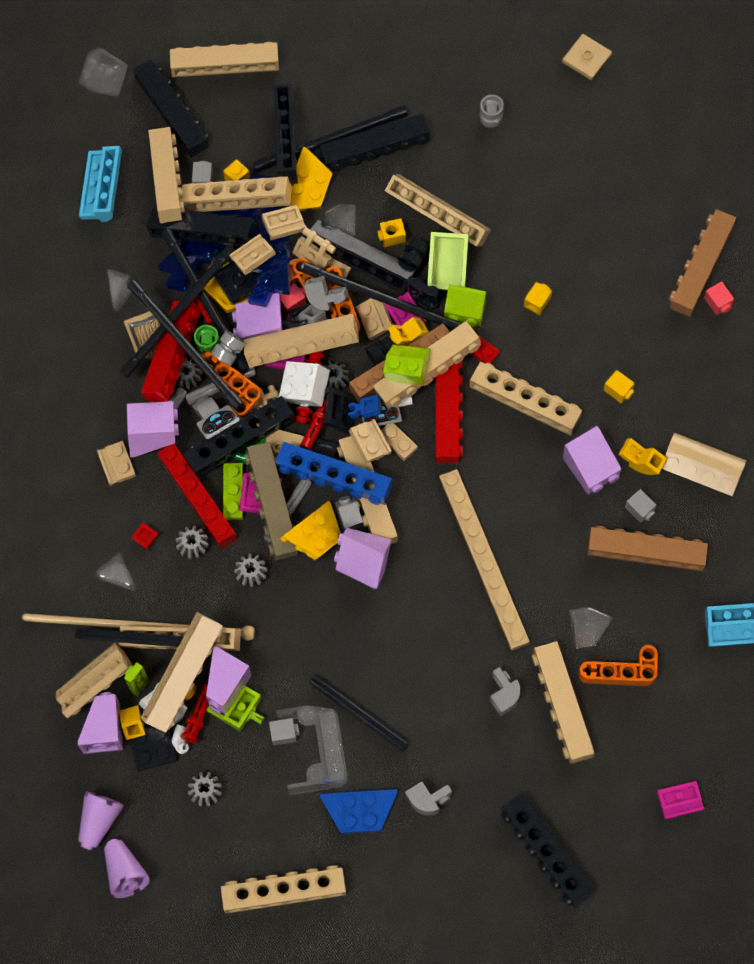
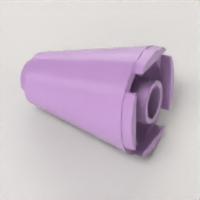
M86 791L78 841L81 842L80 846L92 850L93 847L97 848L124 805L108 797L96 796V793Z
M112 839L108 841L104 847L111 894L115 898H125L134 895V890L140 888V891L143 890L150 881L146 871L122 840Z

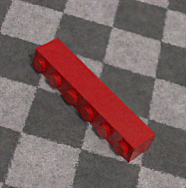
M173 301L169 314L180 301ZM194 301L174 323L189 342L195 332V327L201 313ZM168 331L159 340L141 390V394L148 403L170 401L180 369L184 363L186 352Z
M462 361L458 364L454 363L444 374L436 376V464H459V457H463V446H459V439H463V428H459V421H463V410H459V404L463 403V392H459V386H462V375H459V369H462Z
M171 444L158 451L161 463L220 550L236 541L237 538L234 530L176 445Z

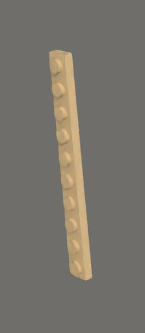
M458 470L440 475L439 479L510 649L514 650L529 644L528 636Z

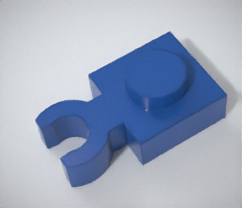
M377 394L361 398L360 404H348V407L354 410L348 413L351 419H356L360 415L363 418L380 415L381 398Z

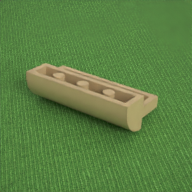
M674 433L665 454L667 460L662 469L733 496L747 460Z
M116 642L56 691V700L61 704L62 714L66 718L76 715L84 705L92 702L95 696L102 690H106L114 680L123 676L132 665L128 656Z

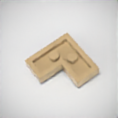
M394 423L387 424L381 430L390 449L403 461L418 449V446Z

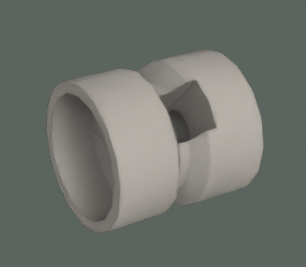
M487 95L481 100L479 118L484 126L493 128L502 122L504 104L500 97L497 95Z
M226 330L220 338L221 343H217L211 353L225 364L231 366L237 358L236 353H240L246 343L235 334Z

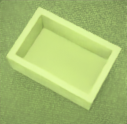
M431 232L427 286H436L438 290L448 291L449 284L465 287L468 234Z

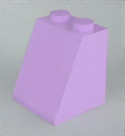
M279 293L235 304L236 311H232L233 322L237 323V328H233V332L243 341L244 339L283 330Z
M173 401L127 404L130 457H136L175 443V435H179L178 424H174V420H178V411L173 408Z
M598 426L565 445L563 460L587 494L597 493L603 489V485L608 482L610 484L614 483L620 478L621 467Z
M346 528L343 534L340 533L338 545L341 546L340 550L336 551L334 562L337 563L335 570L377 589L385 572L392 539Z
M217 646L213 648L206 697L208 704L211 706L210 709L220 715L221 713L226 714L238 693L247 684L252 675L249 665Z
M111 692L101 693L100 696H95L78 739V746L83 754L123 750L122 726L119 714L121 706L117 696Z

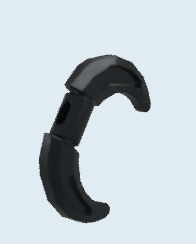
M301 306L288 312L282 321L283 327L293 328L307 323V319L301 321H293L292 319L308 306Z

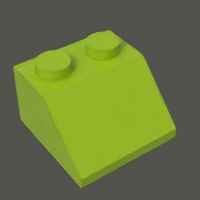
M449 284L444 317H449L462 323L467 321L471 327H481L485 310L486 291Z
M392 345L386 355L383 370L386 381L424 385L431 350L428 348Z

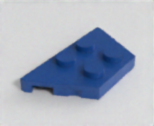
M397 789L320 794V798L341 834L382 831L398 793Z

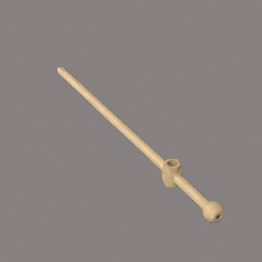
M24 614L22 616L24 621L120 628V626L189 628L190 626L41 614ZM246 625L242 629L221 628L241 631V636L246 641L254 639L255 629L250 625Z

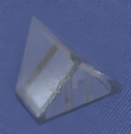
M339 203L324 213L325 223L352 237L356 236V205Z
M108 270L112 304L114 310L118 311L132 294L127 287L131 278L130 275L115 270Z
M120 552L96 571L99 580L135 591V584Z
M589 607L569 610L576 649L595 646L613 617Z

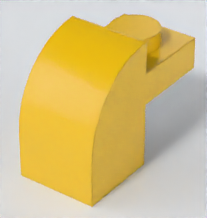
M412 317L401 326L392 325L388 328L391 340L395 344L408 346L429 333L422 319Z
M632 438L626 439L618 454L629 462V467L646 475L659 474L667 460L655 448L645 449Z

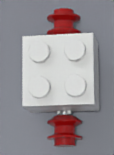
M322 351L308 354L310 358L305 360L306 363L286 361L279 397L282 396L290 404L300 405L295 408L298 412L294 416L296 423L306 425L307 422H311L308 416L313 414V411L308 408L309 406L322 407L330 370L323 367V363L320 361L321 358L325 357Z

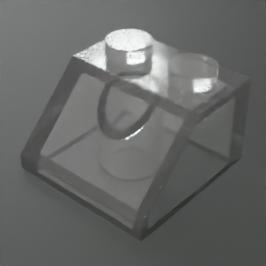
M101 47L87 53L78 83L92 92L117 97L119 96L128 65Z

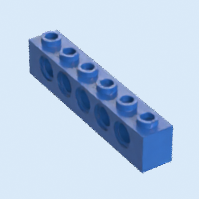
M283 442L275 461L277 469L281 473H292L301 480L310 479L319 486L325 487L327 485L337 492L343 493L345 491L355 498L361 499L363 497L369 499L368 501L375 505H385L393 485L392 478L286 442ZM296 460L302 461L299 466L293 465V462ZM314 466L320 467L317 472L311 471V468ZM332 472H337L338 476L335 478H330L329 474ZM350 478H355L356 482L353 484H348L347 480ZM368 484L374 485V488L372 490H366L365 486Z

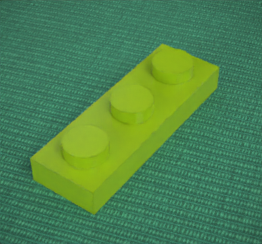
M224 463L223 516L226 520H243V511H239L243 463Z
M136 662L134 666L131 665L125 672L124 679L130 691L138 697L150 682L143 666Z

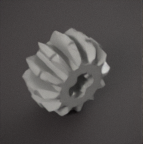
M193 526L192 530L185 527V533L179 531L180 537L176 538V543H178L176 548L181 550L182 556L187 554L188 559H191L193 554H195L196 558H199V552L205 554L204 548L209 546L208 542H206L208 536L203 534V529L197 531L196 526ZM192 540L193 542V540H195V544L191 543V545H189V541Z
M248 554V559L242 556V562H236L238 568L234 569V573L237 574V581H242L243 586L247 585L248 582L250 587L254 586L253 582L260 585V579H266L264 573L267 572V567H264V560L259 561L258 555L252 559V555ZM251 568H254V572H247L248 569L251 570Z
M201 772L199 773L200 779H197L195 776L192 777L195 784H188V787L192 789L188 791V795L193 796L191 799L193 803L198 801V805L202 807L204 801H206V805L209 807L211 799L215 803L218 801L215 795L221 796L222 793L218 789L222 788V785L217 783V776L211 779V773L208 772L206 778H204ZM203 786L205 788L208 787L209 791L207 793L205 791L202 792L201 788Z

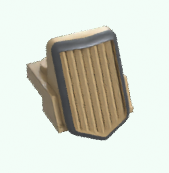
M150 311L124 321L135 353L161 324ZM158 343L144 359H153Z

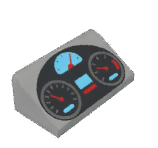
M384 403L381 404L380 415L368 418L362 417L363 423L375 419L378 426L402 421L399 406L388 409Z
M226 405L197 422V427L206 439H210L237 423L240 419L233 409Z

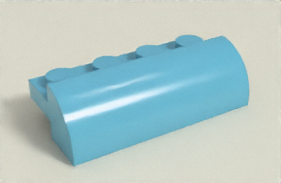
M106 146L102 150L88 152L79 211L81 220L99 219L101 222H106L113 218L122 148L120 146Z
M754 603L706 607L705 627L707 628L708 647L754 643Z

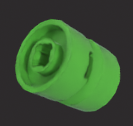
M202 325L194 333L196 348L200 355L212 352L216 344L220 343L218 331L211 325Z

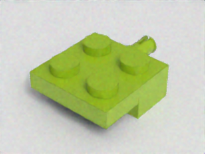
M245 685L226 714H216L210 709V705L207 708L208 713L240 732L250 719L260 725L265 717L255 712L257 705L262 699L261 695Z

